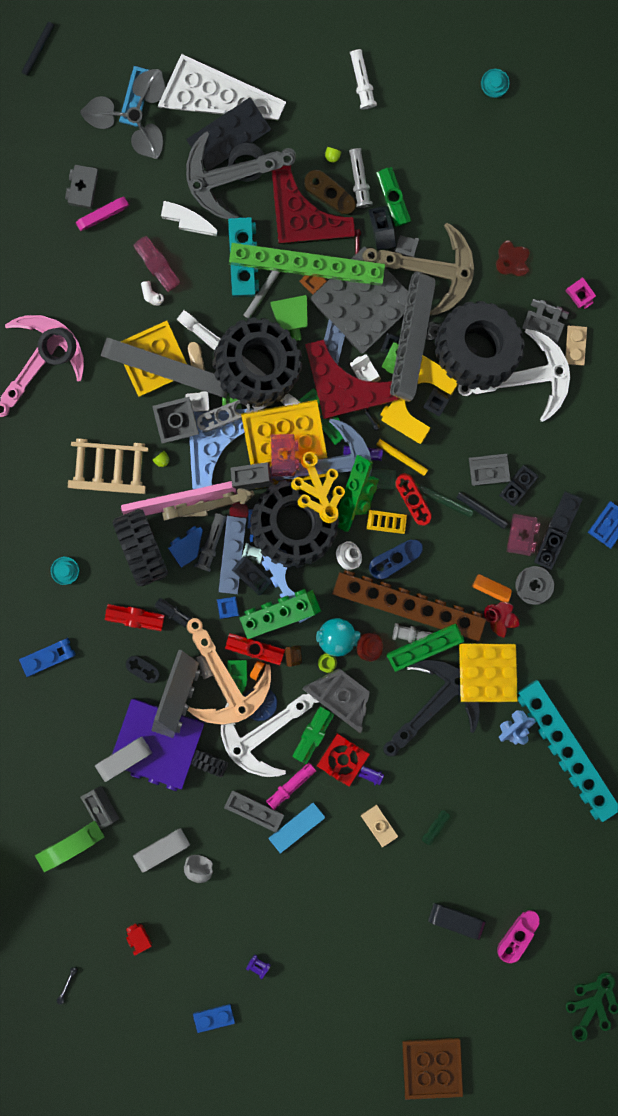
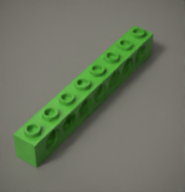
M231 243L229 265L377 286L383 284L385 264L237 243Z

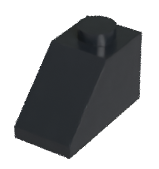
M388 207L368 209L377 250L396 247L394 229Z

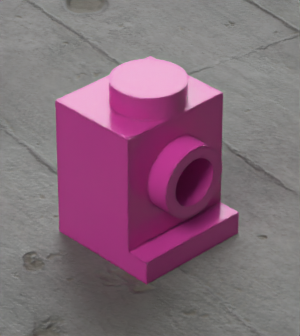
M583 277L565 290L578 308L583 306L586 309L594 303L592 299L596 295ZM579 292L584 293L583 299L578 297Z

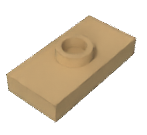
M377 804L361 815L382 847L398 837Z

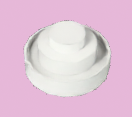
M345 542L338 546L336 557L344 569L353 570L360 566L362 555L356 544Z

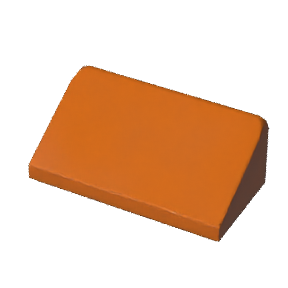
M480 574L477 575L472 585L473 588L502 602H509L512 593L510 588Z

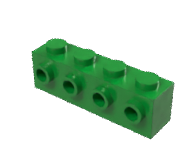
M303 589L295 592L294 597L289 598L286 595L279 598L278 603L272 604V601L262 604V608L256 610L254 607L244 611L245 615L240 617V621L247 639L321 612L313 590L306 592Z

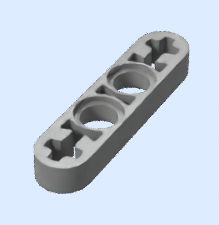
M240 400L200 415L197 419L199 430L209 432L242 419L241 414L236 411L237 405L241 404ZM247 404V411L245 413L264 410L267 406H264V404L260 407L252 406L254 410L250 411V406ZM219 412H228L229 418L226 421L219 420ZM215 414L218 424L214 425V421H212L207 428L204 425H200L203 423L202 419L206 418L209 421L213 419L211 415Z

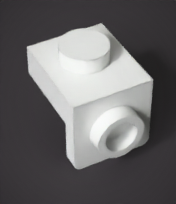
M367 354L357 357L350 363L358 379L368 382L381 380Z

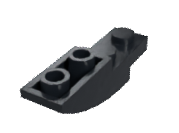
M564 491L546 530L534 563L552 570L583 500L582 497Z

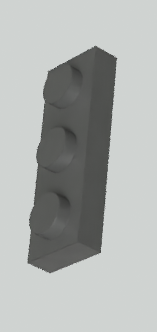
M232 790L224 807L273 832H277L284 817V814Z

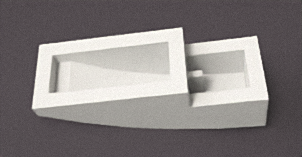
M164 201L161 214L162 219L178 221L179 230L217 236V230L197 213L183 206Z

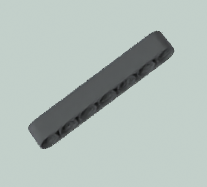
M418 271L412 275L409 284L390 389L392 396L406 401H411L416 393L435 289V279Z
M106 338L101 353L102 357L227 399L228 392L222 390L220 381L216 380L213 373Z

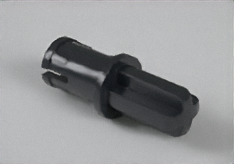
M162 598L158 599L155 604V608L169 616L168 619H173L184 628L189 620H191V617L178 610L177 606L174 607Z

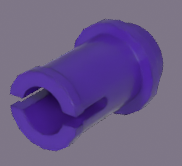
M363 765L358 777L369 780L374 785H380L384 774H381V771L377 772Z

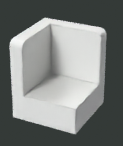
M208 392L186 394V397H190L193 412L210 411Z

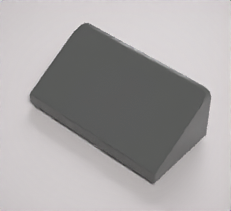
M102 786L81 796L93 821H96L100 829L119 819Z

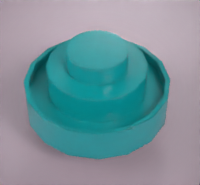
M491 69L482 77L481 88L489 97H501L509 88V78L502 70Z
M70 557L58 558L51 566L52 578L55 582L62 585L73 583L79 576L78 564Z

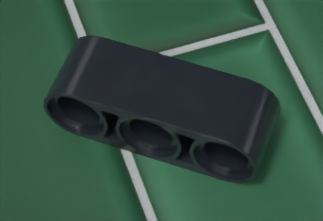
M434 903L428 918V922L476 940H480L486 921L438 903Z

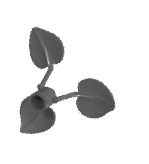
M152 69L145 71L134 80L132 90L135 95L140 96L137 106L129 108L126 113L113 112V102L104 96L93 98L80 111L86 122L99 129L111 127L114 123L113 115L127 117L130 122L137 123L140 130L133 133L131 138L134 150L141 155L154 159L160 156L163 146L162 133L154 124H147L143 128L140 122L142 119L140 107L144 99L149 103H155L162 98L165 84L161 70Z

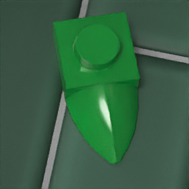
M228 660V672L241 694H243L248 679L247 660Z

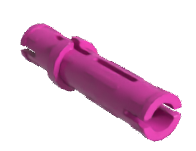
M308 762L282 787L279 786V790L266 802L275 810L285 799H289L290 795L312 776L316 770Z

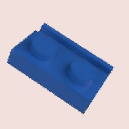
M609 501L587 532L610 549L618 539V506Z

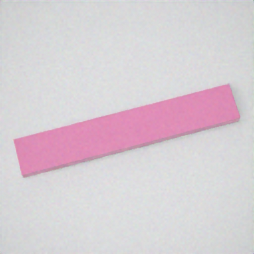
M232 481L124 504L121 505L123 515L141 509L146 516L164 512L163 508L182 503H187V506H190L201 500L208 502L223 498V494L234 492L236 495L237 492L232 487Z

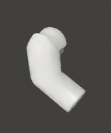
M150 281L141 283L145 301L155 306L161 305L164 301L163 295L152 291Z

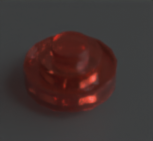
M363 634L357 642L359 657L362 660L371 662L380 657L383 650L381 638L377 634Z

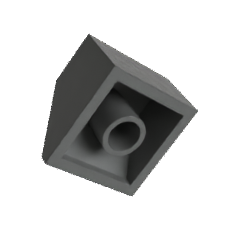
M190 397L152 406L161 443H168L199 434Z

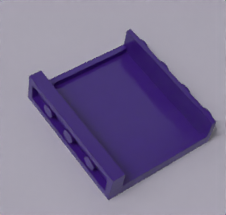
M132 698L112 754L138 738L143 737L152 753L127 768L126 771L131 772V776L139 779L142 776L149 778L148 782L159 785L160 782L167 784L166 788L170 790H182L205 723L181 715L180 722L183 723L180 732H175L174 738L153 732L152 726L158 707Z

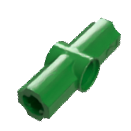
M392 167L376 172L395 227L410 223L411 219ZM396 193L399 196V200L392 202L389 200L388 195Z
M321 706L318 708L313 720L303 732L302 739L292 757L307 764L315 748L322 741L326 733L325 730L332 720L334 713Z

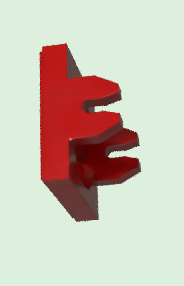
M337 733L317 764V767L333 776L336 780L350 786L370 754ZM338 746H347L345 752L337 753L333 750ZM353 750L357 755V765L351 762L349 756ZM342 754L347 755L349 758L346 765L338 763V757ZM330 755L336 759L337 763L333 770L329 764ZM348 766L353 769L348 774H338L342 767Z

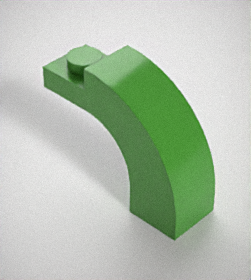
M93 821L72 835L39 852L35 857L43 871L46 872L91 847L94 843L104 838V835L96 821Z

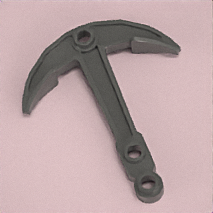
M205 132L191 148L186 163L187 182L192 195L203 208L221 218H238L239 215L230 210L220 198L216 199L211 188L259 172L265 173L279 169L283 164L292 165L296 159V152L291 148H286L282 152H272L259 156L254 160L205 171L202 160L205 157V145L210 134ZM284 156H290L291 160H285ZM266 161H271L273 165L268 166ZM194 182H199L201 186L196 187Z

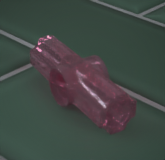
M147 236L141 238L133 245L145 261L144 264L153 276L157 277L167 292L181 283L170 269L169 263L160 251L156 250Z

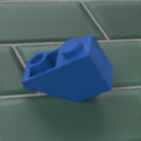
M194 526L186 532V537L183 539L178 537L170 542L171 547L168 549L181 567H184L198 557L203 533L201 527L197 529Z

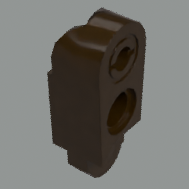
M313 170L306 175L305 188L308 193L342 215H349L355 210L354 198L325 173ZM314 178L320 181L318 185L312 183ZM334 190L337 196L330 199L326 196V192Z

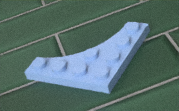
M236 409L237 413L242 414L245 413L247 409ZM209 411L194 412L196 424L198 417ZM221 411L218 414V418L221 421H226L229 418V414L226 411ZM215 414L211 415L213 419L209 421L206 418L202 419L203 423L200 425H204L207 428L212 421H214V425L218 424ZM242 419L209 432H202L198 428L199 434L190 437L193 489L212 485L213 471L222 451L231 441L245 433Z

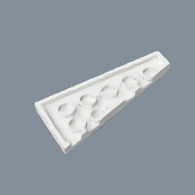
M181 54L158 104V108L224 115L251 97L265 119L278 121L286 102Z

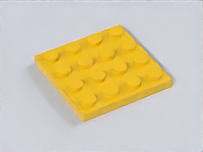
M317 400L241 414L250 465L268 462L273 467L279 463H300L301 458L306 452H313L318 459L327 458ZM284 469L282 473L288 475L290 471ZM318 474L319 478L325 477V474ZM310 475L298 476L303 481L311 479ZM272 479V480L275 482V485L278 484L279 481H282V480H278V481H277V480H275V479Z

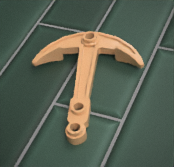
M193 618L187 623V630L193 634L192 639L201 656L205 657L228 703V707L217 711L216 709H195L189 707L187 711L207 723L225 725L242 721L252 715L264 702L271 682L270 665H265L261 678L253 687L255 690L244 697L215 651L216 647L206 630L202 629V622L197 618ZM196 622L199 626L198 629H193L192 623ZM202 639H206L208 641L207 646H203L201 644ZM241 706L245 708V713L243 714L238 711Z

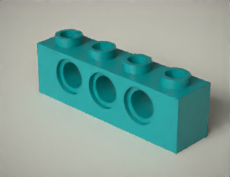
M251 217L228 218L230 250L231 243L257 246V241L253 242L252 234H256V222H252ZM240 234H246L249 237L245 243H240L237 238ZM231 265L232 297L255 296V291H259V281L255 280L254 272H258V269ZM242 272L250 274L248 281L240 280L239 276Z

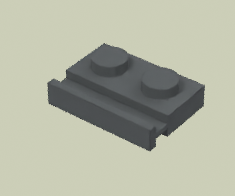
M507 454L469 458L472 486L510 482Z

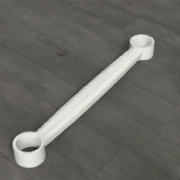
M183 310L177 320L215 350L220 338ZM242 356L245 366L251 372L257 375H266ZM286 394L280 400L284 406L300 403L290 394Z

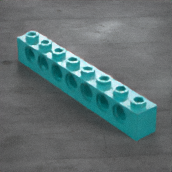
M535 680L518 691L519 697H517V700L522 707L526 706L529 710L528 717L534 718L535 722H537L540 727L538 732L543 740L548 739L551 744L548 748L554 756L558 755L561 759L558 762L564 772L568 770L572 776L569 778L574 788L579 787L582 793L579 795L585 804L589 803L592 807L590 812L594 819L604 822L618 813V803L539 681ZM535 698L541 700V706L538 709H533L531 706V702ZM546 714H549L552 718L551 723L548 725L542 723V717ZM555 731H561L562 738L559 741H554L552 738V734ZM565 747L572 748L571 756H563V749ZM576 763L583 765L580 773L573 771V766ZM587 779H592L593 786L590 789L584 788V781ZM598 795H602L604 798L601 805H595L594 798Z

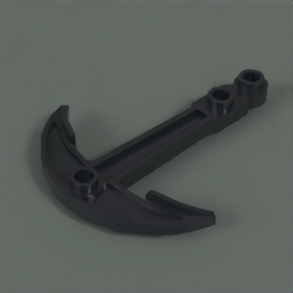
M434 660L419 661L407 667L408 670H419L431 675L435 673L445 681V684L410 722L405 723L392 736V741L385 743L383 751L387 756H395L399 752V748H403L417 734L418 730L455 695L458 694L461 697L460 685L455 683V679L457 677L460 678V669L446 662ZM464 702L467 705L465 709L469 717L470 732L474 733L480 715L479 702ZM402 732L408 734L407 739L401 737ZM389 745L394 747V752L390 753L387 750Z

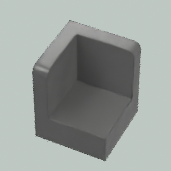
M400 235L395 253L414 257L419 238L412 239Z

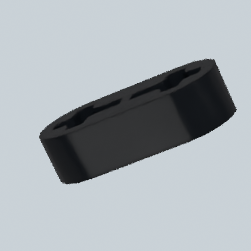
M131 656L126 661L127 670L145 682L154 683L158 680L160 676L159 670L138 656ZM135 659H137L138 665L141 666L142 669L140 670L136 667L134 669H131V664L129 663L130 660L134 661ZM153 669L155 671L154 675H156L155 679H147L148 675L143 670L151 671Z

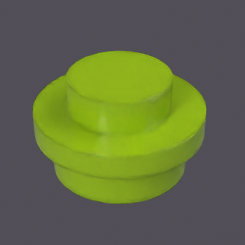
M326 653L320 656L318 666L323 672L329 673L336 668L337 660L335 656Z

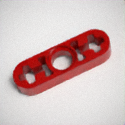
M400 474L396 479V488L417 524H428L432 513L416 483L409 474ZM402 478L409 480L407 484L409 489L414 488V490L409 491L406 495L404 494L407 491L406 487L400 485ZM415 494L419 497V502L411 504L408 501V497ZM421 504H423V507H421L420 509L423 514H428L426 516V520H424L423 518L419 519V510L417 509L416 511H414L413 509L418 508Z

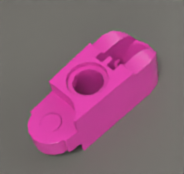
M532 910L523 912L500 941L497 953L502 961L515 963L520 959L540 924L536 912ZM518 931L525 933L524 938L521 940L515 939V934ZM508 947L512 948L510 954L505 952Z

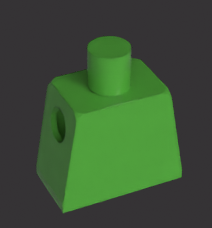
M307 296L270 302L275 319L280 324V327L284 330L287 329L291 333L292 339L296 341L302 340L300 329L307 328Z

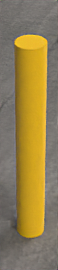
M380 439L376 446L423 476L427 473V468Z

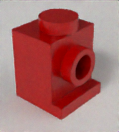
M135 923L126 928L127 942L131 948H135L133 951L134 956L152 947V942L142 924L137 926Z

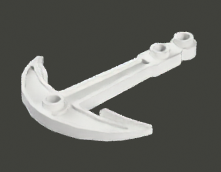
M526 329L525 333L537 343L541 351H545L548 360L547 365L513 372L507 381L502 382L500 386L495 388L490 386L488 390L476 388L475 390L468 389V391L464 392L459 384L457 389L461 395L468 396L472 392L479 394L495 391L497 388L551 381L552 395H549L546 409L540 418L543 422L561 407L568 393L570 371L568 362L557 344L540 332ZM558 367L563 369L561 374L556 373Z
M303 694L288 704L286 709L243 737L238 736L234 728L235 723L221 725V736L228 755L244 770L256 775L274 777L286 774V770L271 767L263 761L259 762L251 754V750L291 719L299 717L310 709L313 703H318L319 701L309 694ZM297 703L303 704L302 710L296 708ZM235 747H239L241 749L240 754H235L233 752Z

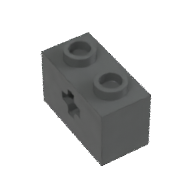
M75 165L74 170H70L69 181L72 182L71 187L67 188L65 195L69 205L92 209L99 174L98 169ZM81 182H83L86 188H82V191H79L77 185H81Z

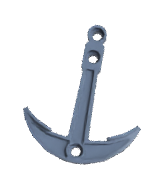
M330 418L329 422L340 432L345 442L349 443L351 453L349 455L318 459L315 465L317 473L326 474L329 469H335L337 472L352 471L357 455H361L371 461L370 452L363 437L350 425ZM301 462L279 463L273 467L270 466L271 479L277 481L309 475L308 470L302 466ZM284 469L290 471L288 475L282 473Z

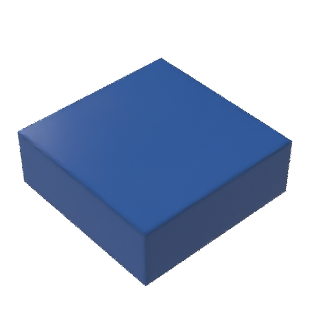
M236 597L217 600L220 619L239 616Z

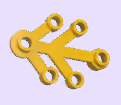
M306 452L301 458V464L308 470L313 486L304 482L302 478L296 477L291 482V487L294 490L301 489L320 501V504L312 501L308 495H302L298 499L300 507H309L318 512L324 522L333 523L338 518L337 505L344 496L345 490L341 486H336L332 491L333 498L329 503L327 494L333 481L338 477V472L335 469H329L325 474L326 480L322 486L315 468L318 458L313 452ZM295 481L299 482L300 486H297ZM336 490L340 491L341 495H338ZM302 499H305L307 503H303Z

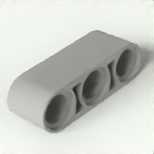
M140 737L99 762L95 767L104 782L150 755L152 751L144 738Z
M180 828L137 852L133 857L143 873L190 846V843Z

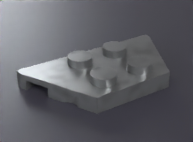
M337 669L303 687L305 692L361 733L363 716L366 713V702L370 693L367 689L341 669Z

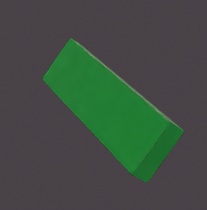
M455 623L387 653V657L396 672L463 643L464 638Z

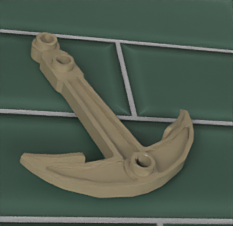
M448 223L444 227L450 237L452 250H456L455 264L402 256L400 253L385 250L377 252L374 248H368L362 254L363 261L385 264L386 268L418 271L423 274L451 280L449 292L430 311V316L443 313L455 306L465 296L471 285L474 273L472 251L463 235ZM369 252L374 254L373 259L368 258ZM387 256L393 258L392 263L387 262ZM462 270L467 271L466 277L461 275Z
M239 488L236 495L234 492L223 494V498L208 502L201 500L190 506H187V503L166 507L163 508L164 512L162 515L164 521L178 517L207 516V511L238 502L245 504L250 498L255 496L254 491Z

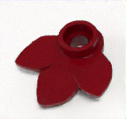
M500 602L497 605L490 604L484 610V617L490 622L491 629L503 638L506 636L507 627L515 628L520 625L518 617L512 613L513 605L508 602Z

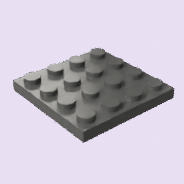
M364 246L351 259L363 261L362 254L367 248ZM369 252L368 258L373 259L374 255ZM385 268L383 284L381 286L329 279L309 300L363 354L404 315L408 291Z

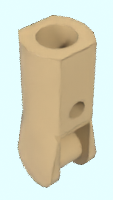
M191 342L188 345L191 366L205 370L201 346L198 343Z

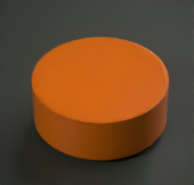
M257 661L251 671L250 678L257 680L265 663Z

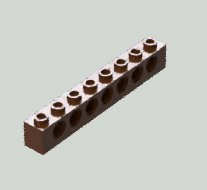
M346 570L343 573L339 572L333 595L439 629H444L456 623L462 636L476 641L480 640L486 619L482 618L483 614L474 611L468 614L464 612L465 608L454 605L452 609L446 607V602L435 599V602L427 601V596L417 593L415 597L409 595L410 591L399 588L396 591L391 589L392 585L380 582V585L372 583L373 579L362 576V579L354 577L355 573ZM352 582L360 584V590L357 593H352L349 589V585ZM373 587L378 590V596L375 599L369 598L367 594L368 590ZM390 593L395 594L397 597L396 602L392 605L386 602V596ZM408 599L413 600L415 603V607L412 610H406L404 607V603ZM426 605H430L433 608V613L430 616H425L422 612ZM444 611H448L451 614V619L448 622L441 620V614ZM462 617L469 619V626L466 628H462L459 625V620Z

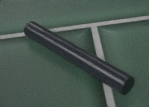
M48 22L21 71L24 75H29L55 26L53 23Z
M459 492L456 498L502 529H505L508 523L463 493Z

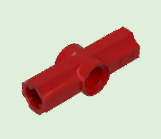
M108 604L105 620L122 623L125 626L141 629L142 627L162 631L165 615L146 612L144 609L129 606L126 608Z
M232 633L229 634L225 647L227 650L277 665L281 664L285 649ZM258 644L261 649L260 653L252 654L249 650L250 646Z

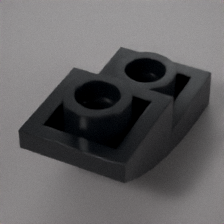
M523 464L499 496L515 507L539 475Z

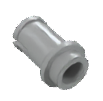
M196 657L195 659L199 663L201 670L200 676H203V679L214 676L205 657Z

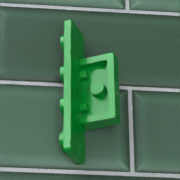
M361 455L356 456L345 488V494L338 508V527L345 532L350 530L355 515L368 513L379 479L369 476L373 462Z

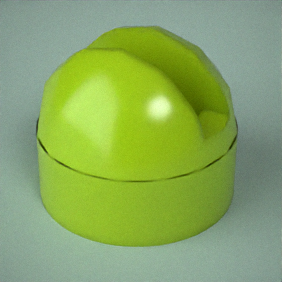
M327 147L325 157L329 162L338 161L341 155V151Z
M163 451L152 461L157 466L164 467L169 463V456Z

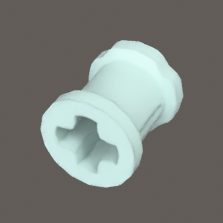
M246 543L242 557L245 556L260 564L263 556L260 553L262 550Z

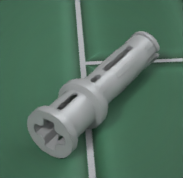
M361 148L349 150L355 181L353 192L356 193V208L370 207L373 205V202L370 201V186L366 183ZM356 161H358L360 176L358 175Z
M395 623L392 639L396 640L398 638L412 643L433 632L417 630L415 626L405 627Z

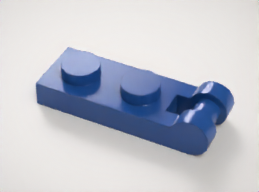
M69 638L19 659L26 677L75 656L74 650L70 648ZM60 647H62L65 653L61 656L59 655V652L57 650Z

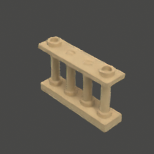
M76 439V442H71V446L77 447L75 477H73V480H68V488L146 494V486H142V482H140L142 452H149V448L145 447V444L134 443L133 446L87 443L88 439ZM85 447L97 448L95 476L92 478V482H86L85 478H83ZM104 449L116 450L114 479L111 480V483H104V479H102ZM123 450L135 451L133 481H131L130 485L123 484L121 480Z

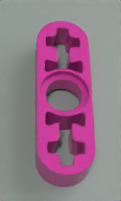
M121 197L76 221V224L80 231H84L126 209L129 204L125 197Z

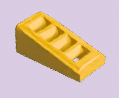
M369 510L367 529L405 534L407 515ZM374 515H378L377 526H373ZM382 516H386L384 527H381ZM389 517H393L392 528H388ZM397 518H401L400 529H396Z

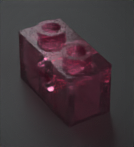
M294 434L271 435L272 476H295L296 470H299V459H295V451H298V440H294ZM283 452H286L288 455L287 459L283 458Z
M513 514L506 552L530 556L531 552H535L536 542L533 539L534 534H538L540 525L537 522V518ZM526 530L525 534H528V538H524V541H521L522 537L519 536V533Z

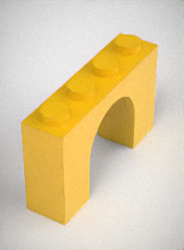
M422 355L417 384L430 383L450 395L453 394L458 385L456 380L450 379L446 375L445 369H442L440 365ZM398 398L399 400L393 401L389 407L386 405L381 413V416H383L381 420L419 444H422L431 428L415 419L408 412L406 400Z

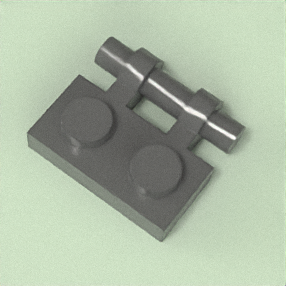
M533 299L531 306L537 308L536 313L528 311L522 329L540 332L557 343L565 325L558 322L559 317L567 319L569 312L562 310V307L546 304L544 300ZM543 311L553 314L552 319L542 316Z

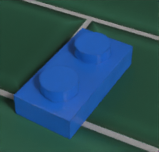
M230 1004L193 1013L197 1033L235 1024Z

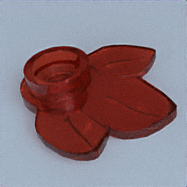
M510 240L505 241L498 250L500 258L496 262L497 270L505 275L510 273L516 276L525 275L529 271V268L524 264L529 256V250L525 247L514 248ZM503 262H507L509 267L504 266Z

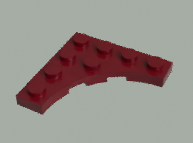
M285 165L279 169L272 170L279 244L355 237L353 217H339L326 214L318 210L303 197L294 181L291 165Z
M325 340L305 344L324 419L399 400L398 397L392 396L390 393L392 381L368 382L355 378L340 368L330 355Z

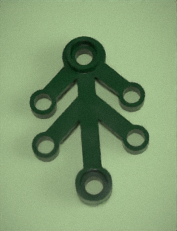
M607 972L601 973L595 982L575 985L574 992L577 996H583L588 991L598 990L592 997L576 1002L568 1001L565 1004V1009L569 1013H574L578 1009L589 1006L580 1024L572 1029V1036L577 1042L586 1040L588 1036L586 1028L596 1010L601 1030L608 1031L611 1028V1023L607 1019L603 1007L602 998L606 993L609 1002L608 1010L612 1014H617L618 1003L613 993L616 980L612 974ZM609 979V984L603 985L602 981ZM578 987H583L582 993H577ZM569 1004H574L573 1010L568 1009ZM617 1005V1009L612 1011L611 1006ZM608 1022V1027L603 1028L602 1023ZM577 1030L583 1031L581 1036L576 1035Z

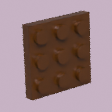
M460 1038L402 1041L405 1100L463 1097Z

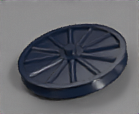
M251 688V689L245 694L244 697H246L247 695H249V694H250L252 691H254L255 689H254V688ZM270 689L264 702L249 716L251 719L264 721L275 713L277 699Z

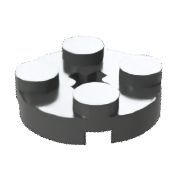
M532 566L525 568L519 573L515 582L517 595L524 602L536 605L545 602L551 597L554 591V581L546 569ZM534 580H537V584L540 585V588H536L535 591H532V587L529 586L530 582H534Z

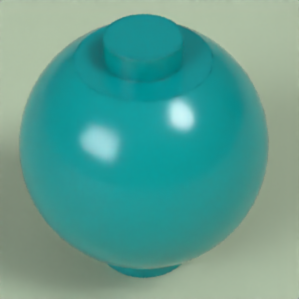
M340 618L328 620L316 634V640L319 642L322 650L328 655L335 657L348 654L353 649V646H359L361 639L360 632L354 631L353 626L348 621Z

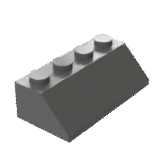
M178 650L152 726L153 732L174 738L175 732H180L183 723L180 722L181 715H186L189 706L185 704L186 700L192 697L195 689L191 687L193 680H198L201 671L197 669L199 663L182 650Z

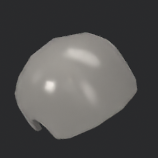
M191 855L186 859L184 873L193 882L205 883L211 878L213 863L201 855Z

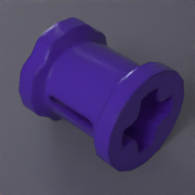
M254 955L248 963L246 970L253 971L259 975L260 979H263L271 964H265Z

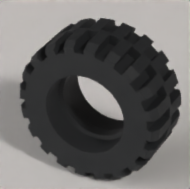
M137 509L115 518L112 523L137 586L143 587L165 578L168 575V571L144 511Z

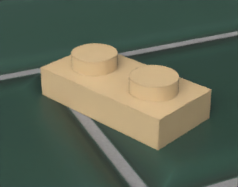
M567 326L565 358L568 365L584 366L587 327Z

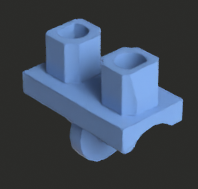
M517 710L512 714L515 723L512 724L511 721H505L500 725L502 734L499 738L501 742L509 740L514 744L520 743L522 745L528 742V729L536 722L534 718L527 717L524 711Z

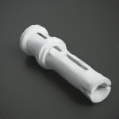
M362 50L351 51L350 55L358 84L356 92L359 94L361 101L360 109L373 108L377 106V102L373 98V86L368 81Z

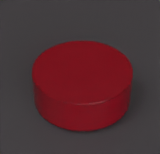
M238 502L231 506L230 516L248 517L249 509L246 504Z

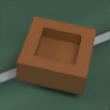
M305 275L299 282L314 295L327 281L324 278Z

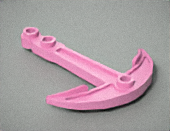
M42 315L22 316L5 324L6 329H36L44 333L48 329L60 327L71 332L59 321ZM53 335L48 339L47 350L50 355L53 354L58 346H61L67 352L68 346L64 337ZM76 339V352L70 362L74 368L77 381H81L84 370V358L80 344ZM38 347L16 380L12 381L2 394L0 406L4 407V412L0 413V417H5L9 414L10 407L15 406L25 392L26 386L45 364L46 361L41 358ZM11 390H14L16 393L13 398L9 396Z

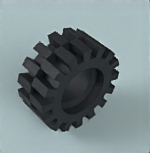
M198 749L191 762L193 766L219 777L224 776L229 764L217 756Z

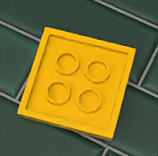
M168 321L120 341L187 364ZM124 364L138 397L173 382V380Z
M459 644L461 702H517L516 644Z

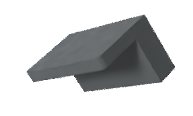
M268 462L231 468L232 487L236 490L239 488L251 490L275 485V482L271 479L270 464Z

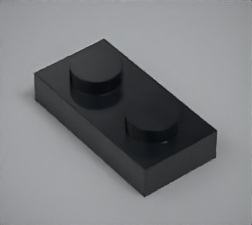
M245 556L232 569L259 596L272 583Z

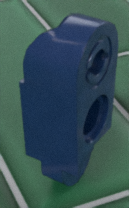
M410 539L375 557L369 564L370 574L377 579L387 578L418 558L422 552V544L417 540ZM396 552L400 553L403 557L402 561L398 564L392 561V555ZM378 564H382L384 566L383 571L377 570Z

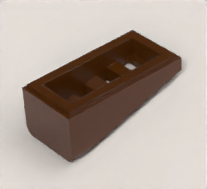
M286 646L287 666L291 667L302 664L301 646Z

